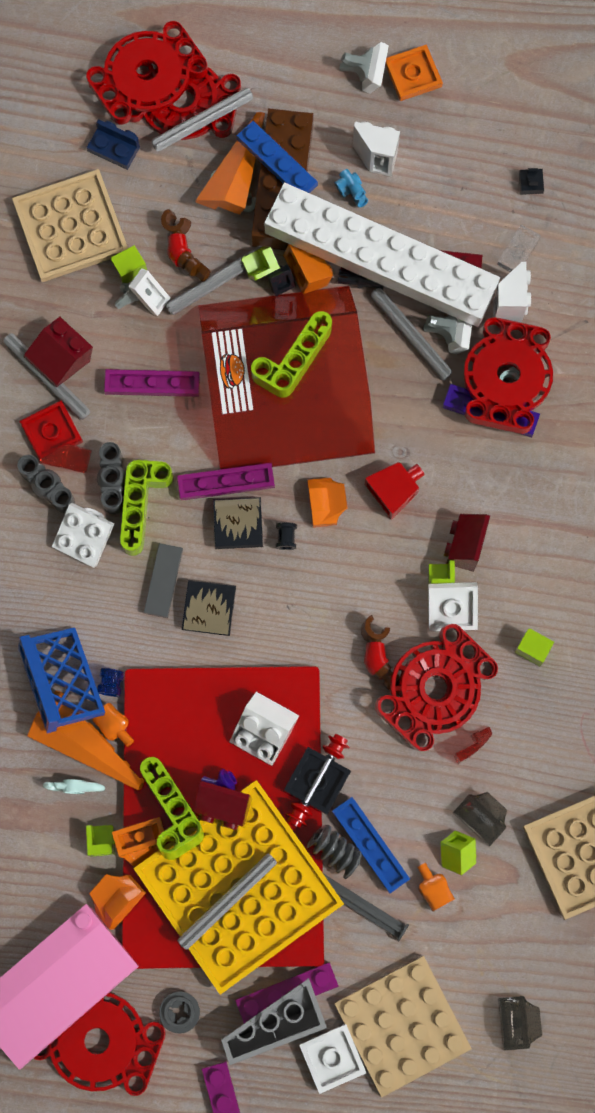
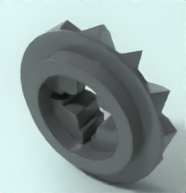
M174 992L168 995L161 1003L159 1016L167 1030L181 1034L195 1027L199 1021L200 1008L197 1000L189 993ZM185 1002L184 1011L187 1015H190V1018L187 1016L181 1017L175 1023L176 1014L170 1007L179 1008Z

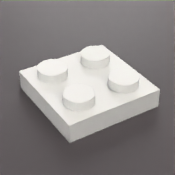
M477 582L428 584L429 632L440 631L442 627L449 624H457L463 630H478ZM449 628L447 631H455V630L452 629V628Z
M346 1024L299 1044L319 1094L366 1074Z

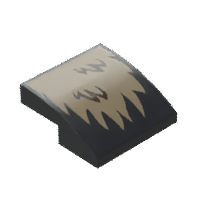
M261 497L213 500L215 549L263 547Z
M188 580L182 630L230 636L237 585Z

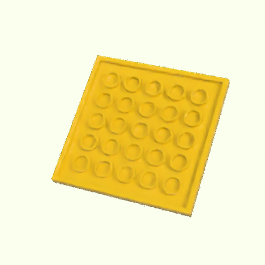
M257 780L241 791L252 797L244 828L238 826L236 831L223 827L224 822L214 819L212 824L200 820L204 838L199 845L174 860L164 858L158 850L134 868L181 937L266 854H271L277 861V864L189 948L220 995L344 905ZM189 828L185 835H194L197 832V828ZM169 842L164 846V849L170 850L174 848L176 842Z

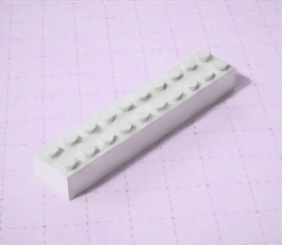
M285 182L264 223L265 233L476 327H479L500 280L499 276Z

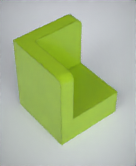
M135 245L111 257V261L118 271L122 283L133 281L141 268L147 270L146 263Z
M264 246L241 258L250 280H258L280 268L271 247Z
M449 560L448 564H429L428 583H455V560Z
M529 628L515 653L540 667L545 661L554 641Z
M86 825L88 856L115 855V844L111 834L114 831L113 825Z
M455 830L440 842L441 865L443 868L463 875L476 864L475 838Z

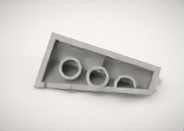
M309 978L221 1040L229 1065L327 1028Z

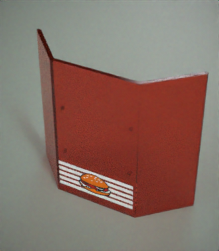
M349 286L315 290L306 294L298 292L198 306L220 470L272 463V467L375 454L368 378L357 309ZM324 311L331 316L332 332L294 391L288 397L280 398L253 381L251 365L255 359L265 357L280 365L314 313ZM317 325V332H316L317 335H318V330H319V328L321 327V326H318V325ZM310 341L304 342L302 346L305 348H312L314 344ZM292 361L289 365L293 368H298L302 364L299 361ZM259 368L256 373L265 375L268 373V370L266 368ZM280 380L276 385L286 387L289 383L285 380Z

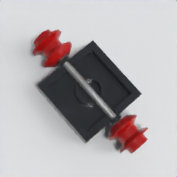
M335 734L334 737L328 736L331 741L330 744L322 746L326 756L307 747L284 789L286 793L301 800L300 803H291L293 811L285 813L289 817L287 821L298 828L301 825L307 826L304 821L306 816H313L308 808L309 806L328 815L351 773V770L335 762V759L345 758L342 754L343 749H350L347 745L348 740L338 734Z

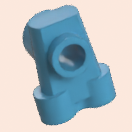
M348 169L343 170L339 174L340 179L334 182L343 198L351 194L359 208L365 206L368 203V198L365 196L366 192L361 186L362 182L356 172L351 174Z

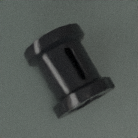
M289 522L277 523L278 543H276V549L295 550V530L297 529V524Z

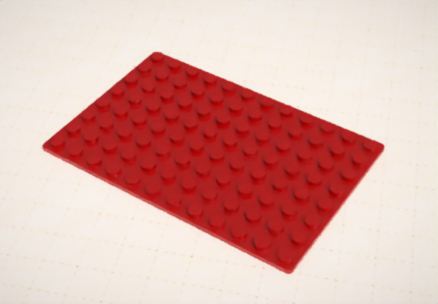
M316 666L127 669L125 671L124 716L128 719L129 724L125 731L132 737L134 742L128 747L124 745V761L131 765L132 771L139 778H143L140 771L142 761L149 757L158 758L193 812L200 781L203 776L218 780L220 770L231 771L237 781L235 791L239 792L257 780L323 873V861L320 859L322 851L314 855L315 845L307 848L309 839L322 827V812L309 806L308 808L313 816H306L304 821L307 826L301 825L298 828L287 821L289 817L285 813L293 811L291 803H300L301 800L284 791L307 747L321 754L319 668ZM256 692L299 715L290 736L273 766L229 742L246 705ZM151 769L150 772L155 777V780L159 778L157 772ZM146 782L142 789L139 790L124 784L123 828L158 817L161 819L164 831L173 826ZM163 788L160 795L169 794L172 788ZM176 808L173 811V815H181L184 812V808ZM123 858V876L131 875L146 892L123 919L122 946L139 966L137 969L201 968L190 950L184 949L179 944V934L134 870L136 866L133 867ZM324 919L259 967L322 966L324 964Z

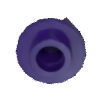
M225 769L219 771L218 780L205 776L201 780L235 790V784H237L231 771L227 772Z

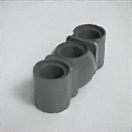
M107 442L99 450L101 469L97 474V483L101 488V502L105 511L115 515L123 510V487L125 486L126 472L123 469V457L119 446L114 442ZM113 451L117 453L114 459L108 460L105 458L108 452ZM116 474L118 478L115 482L109 483L106 481L109 475ZM117 497L119 501L116 505L109 506L107 505L108 499Z
M24 455L18 460V470L22 477L30 483L35 495L47 499L60 513H66L69 504H75L71 491L64 487L61 478L56 472L46 469L33 455ZM28 464L35 465V469L33 471H24L25 467ZM43 481H52L50 487L41 488V483ZM64 495L69 497L67 503H57L59 497Z

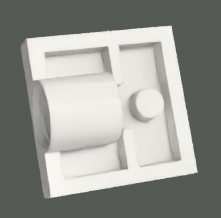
M71 503L67 508L52 547L94 568L100 560L114 523L104 519V515L94 509L82 508Z

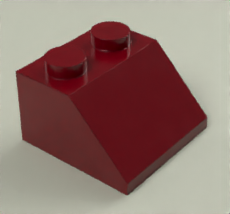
M58 317L40 332L25 352L24 358L57 388L90 362L93 346L64 319Z
M460 514L458 521L453 520L449 533L454 535L452 543L447 542L443 555L448 557L446 564L449 563V560H455V567L474 572L480 558L491 515Z
M200 781L194 813L199 815L198 820L213 824L215 819L224 822L223 827L237 831L238 826L243 828L245 826L252 797L246 793Z

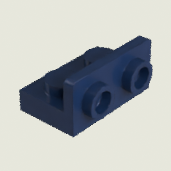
M98 119L96 122L97 130L86 147L87 151L128 170L140 149L137 135L130 130L123 131L117 128L110 121L104 122Z

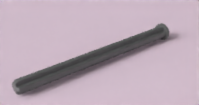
M324 874L344 905L398 938V942L400 941L409 924L404 925Z

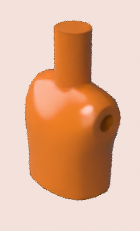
M111 703L105 704L103 706L105 715L95 717L92 721L99 727L106 739L113 741L119 738L126 747L130 746L134 740L125 731L129 724L128 719L117 711Z
M426 863L417 867L424 879L419 884L418 889L429 904L432 912L455 899L443 874L432 875Z

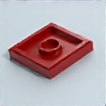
M62 400L19 421L41 463L83 443Z

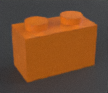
M291 244L288 245L283 256L302 293L306 294L327 287L333 277L331 266L326 263L325 259Z

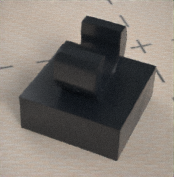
M528 168L519 171L520 195L544 193L543 169Z
M280 265L279 269L267 275L271 290L275 296L296 287L292 271L288 265Z

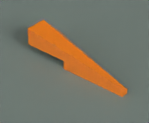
M256 112L250 123L254 121L262 128L265 113ZM237 140L195 202L214 210L220 207L240 215L246 208L256 157Z
M56 690L53 693L61 698L64 695L59 690ZM63 704L58 710L61 719L71 716L74 712L73 709ZM38 711L27 735L28 737L137 790L142 789L145 780L139 778L132 771L131 765L127 761H123L116 754L115 748L90 722L84 720L57 727L56 731L46 733L40 712Z

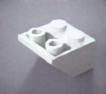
M355 122L353 148L369 172L392 177L398 153L400 131H396L391 127L373 126L369 122Z
M521 262L498 284L493 300V317L522 323L524 315L528 314V307L531 306V292H527L528 285H530L531 272L526 270V262Z
M256 692L246 705L229 742L273 766L290 736L299 715Z

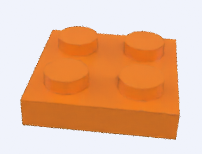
M427 44L386 58L385 66L400 101L441 88L443 85Z

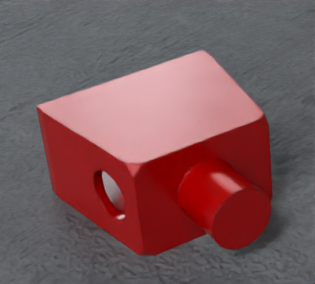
M397 462L366 477L364 485L392 520L418 494L419 487L416 481L425 474L418 464H415L406 471L403 465Z

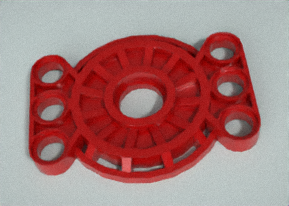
M170 21L164 25L163 33L141 31L123 37L109 51L104 68L100 66L91 67L86 73L89 87L111 119L119 125H124L130 121L132 110L152 112L172 105L186 90L190 77L201 79L207 75L208 64L183 26L177 21ZM170 29H178L180 33L176 37H170L167 32ZM182 46H189L192 49L189 54H182L179 50ZM118 51L114 61H111L112 56ZM144 63H152L157 66L158 73L153 79L143 80L137 76L136 69ZM195 63L204 65V68L199 72L193 71L191 67ZM94 74H101L103 79L100 82H93L91 77ZM106 91H113L115 96L111 100H106L103 98V94ZM119 108H124L127 110V114L124 117H117L115 111Z
M152 63L140 65L149 68L147 74L141 75L136 69L137 76L143 80L153 79L158 73V68L154 69ZM195 63L191 68L193 71L199 72L204 68V65ZM208 67L207 75L204 78H189L185 91L190 92L194 98L190 106L179 108L172 104L164 109L150 112L149 116L147 115L149 112L140 111L137 115H132L129 122L136 123L145 118L154 131L163 134L241 90V80L235 74H227L219 79L218 75ZM229 81H234L237 83V87L229 90L225 88V84ZM123 108L125 116L127 114V110ZM237 109L181 140L197 138L206 134L211 129L219 138L228 137L233 130ZM153 121H156L163 129L156 126ZM219 122H226L229 126L226 130L220 131L216 128V125Z
M492 317L485 321L483 327L485 338L474 345L465 361V385L474 399L467 404L465 417L473 424L525 434L531 430L534 423V417L530 411L543 403L553 383L551 360L545 352L551 335L547 329ZM496 325L499 327L500 332L492 334L488 331L487 327ZM512 330H519L522 332L523 337L515 339L511 336L510 332ZM535 335H542L546 342L538 344L534 341L533 337ZM482 345L484 346L478 355L474 354ZM542 358L544 359L545 363L547 364L548 370H545V369H544V364H543V362H542V360H541ZM470 360L473 362L472 371H468ZM503 365L513 366L519 371L520 377L516 382L506 383L498 377V368ZM549 377L548 387L545 388L543 387L545 378ZM539 395H542V397L534 403L536 398ZM472 407H479L483 414L481 416H473L470 413V409ZM495 412H502L506 419L501 422L496 421L493 414ZM525 417L528 419L529 425L525 427L519 426L516 419Z
M449 624L442 627L439 633L440 641L421 643L404 653L396 663L391 676V695L381 696L375 702V710L378 715L417 751H427L432 748L434 744L433 734L454 731L470 720L480 701V679H492L498 673V666L495 660L457 624ZM449 628L457 632V639L454 642L446 639L445 633ZM431 645V650L424 651L421 653L417 650L424 646ZM466 645H470L474 649V656L471 659H467L463 655V648ZM412 653L414 657L403 666L404 660ZM483 662H488L491 665L492 670L488 676L483 675L480 671V666ZM400 670L399 686H395L396 676ZM434 675L443 678L447 686L445 695L437 700L430 698L425 692L427 679ZM475 689H476L475 699H474V702H473V704H472V701H473V698H474V692H475ZM396 691H399L400 697L396 696ZM385 699H389L393 703V709L390 713H384L381 709V703ZM469 709L470 711L468 712V714L466 715V717L460 721V718H461V717L467 712V710ZM402 716L410 719L411 724L407 730H402L399 727L398 722ZM452 722L455 724L454 726L448 729L441 730L442 725L450 724ZM420 733H424L428 737V743L425 747H420L416 743V737Z
M108 993L107 997L120 1001V1004L116 1005L113 1002L105 1001L104 996L50 1043L45 1055L34 1057L35 1060H44L51 1056L52 1063L58 1073L69 1084L79 1089L91 1092L106 1091L124 1082L127 1093L138 1096L145 1092L165 1040L166 1030L159 1022H150L143 1026L142 1019L136 1009L127 1000L116 994ZM124 1006L132 1011L136 1018L135 1020H132L130 1015L123 1009ZM137 1024H139V1028H140V1030H139L138 1032L136 1031V1028H135V1025H137ZM151 1026H157L161 1030V1037L158 1041H151L147 1037V1030ZM94 1028L106 1031L110 1040L108 1048L100 1054L91 1053L85 1045L87 1033ZM58 1050L60 1057L56 1058L54 1052ZM142 1051H148L152 1055V1062L148 1066H143L138 1061V1055ZM62 1061L65 1067L72 1073L70 1076L63 1072L58 1064ZM122 1073V1079L118 1081L117 1075ZM133 1076H139L143 1080V1087L139 1091H133L129 1086V1080ZM78 1077L82 1080L89 1081L90 1086L81 1085L80 1083L74 1081V1079ZM110 1079L112 1081L110 1085L96 1087L97 1082H104Z

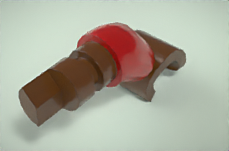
M170 209L165 210L161 216V224L164 229L171 233L168 236L167 254L169 259L176 267L185 269L190 276H196L202 282L206 281L211 271L197 258H194L191 250L188 248L185 234L191 227V221L186 218H180L179 223L174 226L177 219L175 213Z
M371 615L361 626V635L368 642L366 643L364 664L372 676L375 675L379 680L382 678L385 681L383 685L389 690L393 672L391 671L392 667L387 663L389 660L386 658L385 644L381 643V641L387 637L390 628L385 627L381 634L374 633L370 628V624L374 621L373 615ZM398 674L396 676L395 686H399L400 676ZM396 691V696H397V697L400 696V695H399V691Z

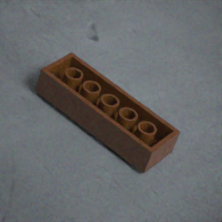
M268 108L265 132L308 172L314 113ZM262 163L252 228V247L268 246L271 249L286 250L289 245L288 243L265 233L264 223L283 183Z

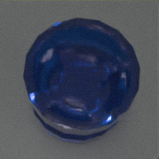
M101 668L99 675L101 682L97 685L98 693L105 696L120 697V682L123 681L125 673L115 669Z

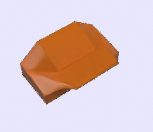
M332 478L307 480L313 528L337 525L339 516L348 509L344 484L335 482Z
M158 817L111 832L118 857L125 858L133 867L139 865L159 850L157 838L164 832L161 819Z
M108 874L89 893L95 905L96 914L109 930H114L146 894L131 875L118 877Z

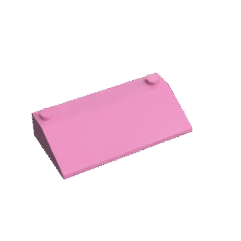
M85 904L0 977V1048L20 1070L139 967L114 934L99 918L95 910L89 905Z

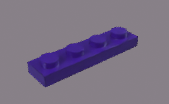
M450 384L442 408L465 415L467 404L474 399L471 397L468 389ZM472 407L470 409V413L473 416H481L483 414L479 407ZM530 411L534 417V423L531 430L528 433L522 434L531 438L534 434L540 416V413L534 411ZM495 412L493 414L496 421L501 422L506 419L502 412ZM525 417L516 419L519 426L525 427L529 425V421Z

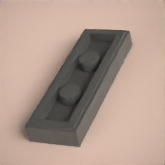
M159 543L144 614L168 618L183 553L182 547Z

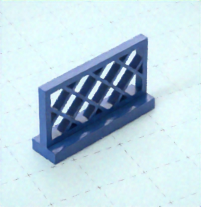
M75 627L30 638L29 635L19 638L18 650L46 733L54 732L60 726L105 715L103 704ZM72 637L74 644L71 649L59 644L61 638ZM46 643L52 647L46 655L37 650L36 644ZM55 648L67 654L63 662L50 657ZM70 656L80 660L81 666L78 670L66 665ZM47 662L59 667L55 676L45 672L44 666ZM62 670L75 675L70 684L58 678ZM78 677L88 682L89 686L86 691L73 686ZM54 683L67 689L62 698L52 693L51 688ZM70 691L82 696L78 705L65 700ZM86 698L94 702L97 709L87 711L81 708V705ZM62 704L74 710L71 716L62 719L58 711Z

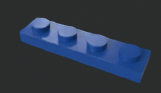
M254 121L236 135L237 140L283 184L285 182L307 193H310L318 186V181Z
M353 797L332 811L353 843L362 852L363 857L389 894L410 880Z

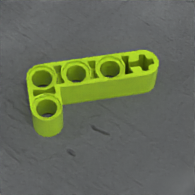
M324 311L314 313L280 365L265 357L255 359L251 365L253 381L280 398L288 397L294 391L332 332L331 316ZM317 325H318V326H321V327L319 328V330H318V335L316 334V332H317ZM310 341L314 346L312 348H305L302 344ZM292 361H299L302 365L298 368H293L289 364ZM259 368H266L268 373L259 375L256 371ZM280 380H285L289 385L279 387L276 383Z
M134 460L127 466L120 542L125 553L130 556L140 554L144 548L149 488H167L173 481L171 467L166 462ZM140 469L144 471L140 478L132 476L135 470ZM160 471L168 473L164 479L156 478V474ZM135 492L142 494L141 499L138 501L130 499V496ZM133 515L140 517V521L136 524L128 522L129 518ZM131 532L134 533V538L136 540V543L133 544V547H129L128 543H131Z
M149 757L142 761L140 771L145 782L173 824L172 827L158 836L157 846L164 858L174 860L199 845L204 838V832L199 820L158 758ZM151 769L157 772L159 776L157 780H155V777L150 772ZM163 788H172L169 794L160 795ZM176 808H184V812L181 815H173V811ZM189 828H197V832L194 835H185ZM167 842H176L174 848L170 850L164 849V845Z

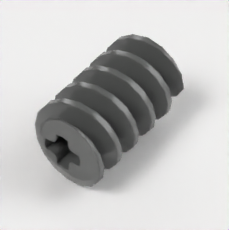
M329 825L319 828L307 843V848L315 845L314 855L320 851L323 852L320 857L322 861L330 857L329 867L337 863L338 865L335 870L337 873L344 869V879L353 874L362 857V852L359 849L354 850L352 843L346 844L347 840L344 837L339 838L337 831L331 832Z

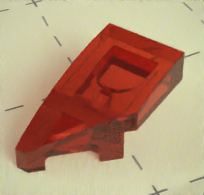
M67 444L48 456L43 457L40 463L86 473L92 450Z
M490 727L473 733L471 738L474 744L454 755L458 765L473 756L489 740L493 733Z

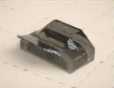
M488 792L479 795L469 794L452 812L489 847L506 829L505 817L507 809Z
M524 996L498 998L503 1050L529 1049L531 1043L542 1036L540 1008L529 1003Z

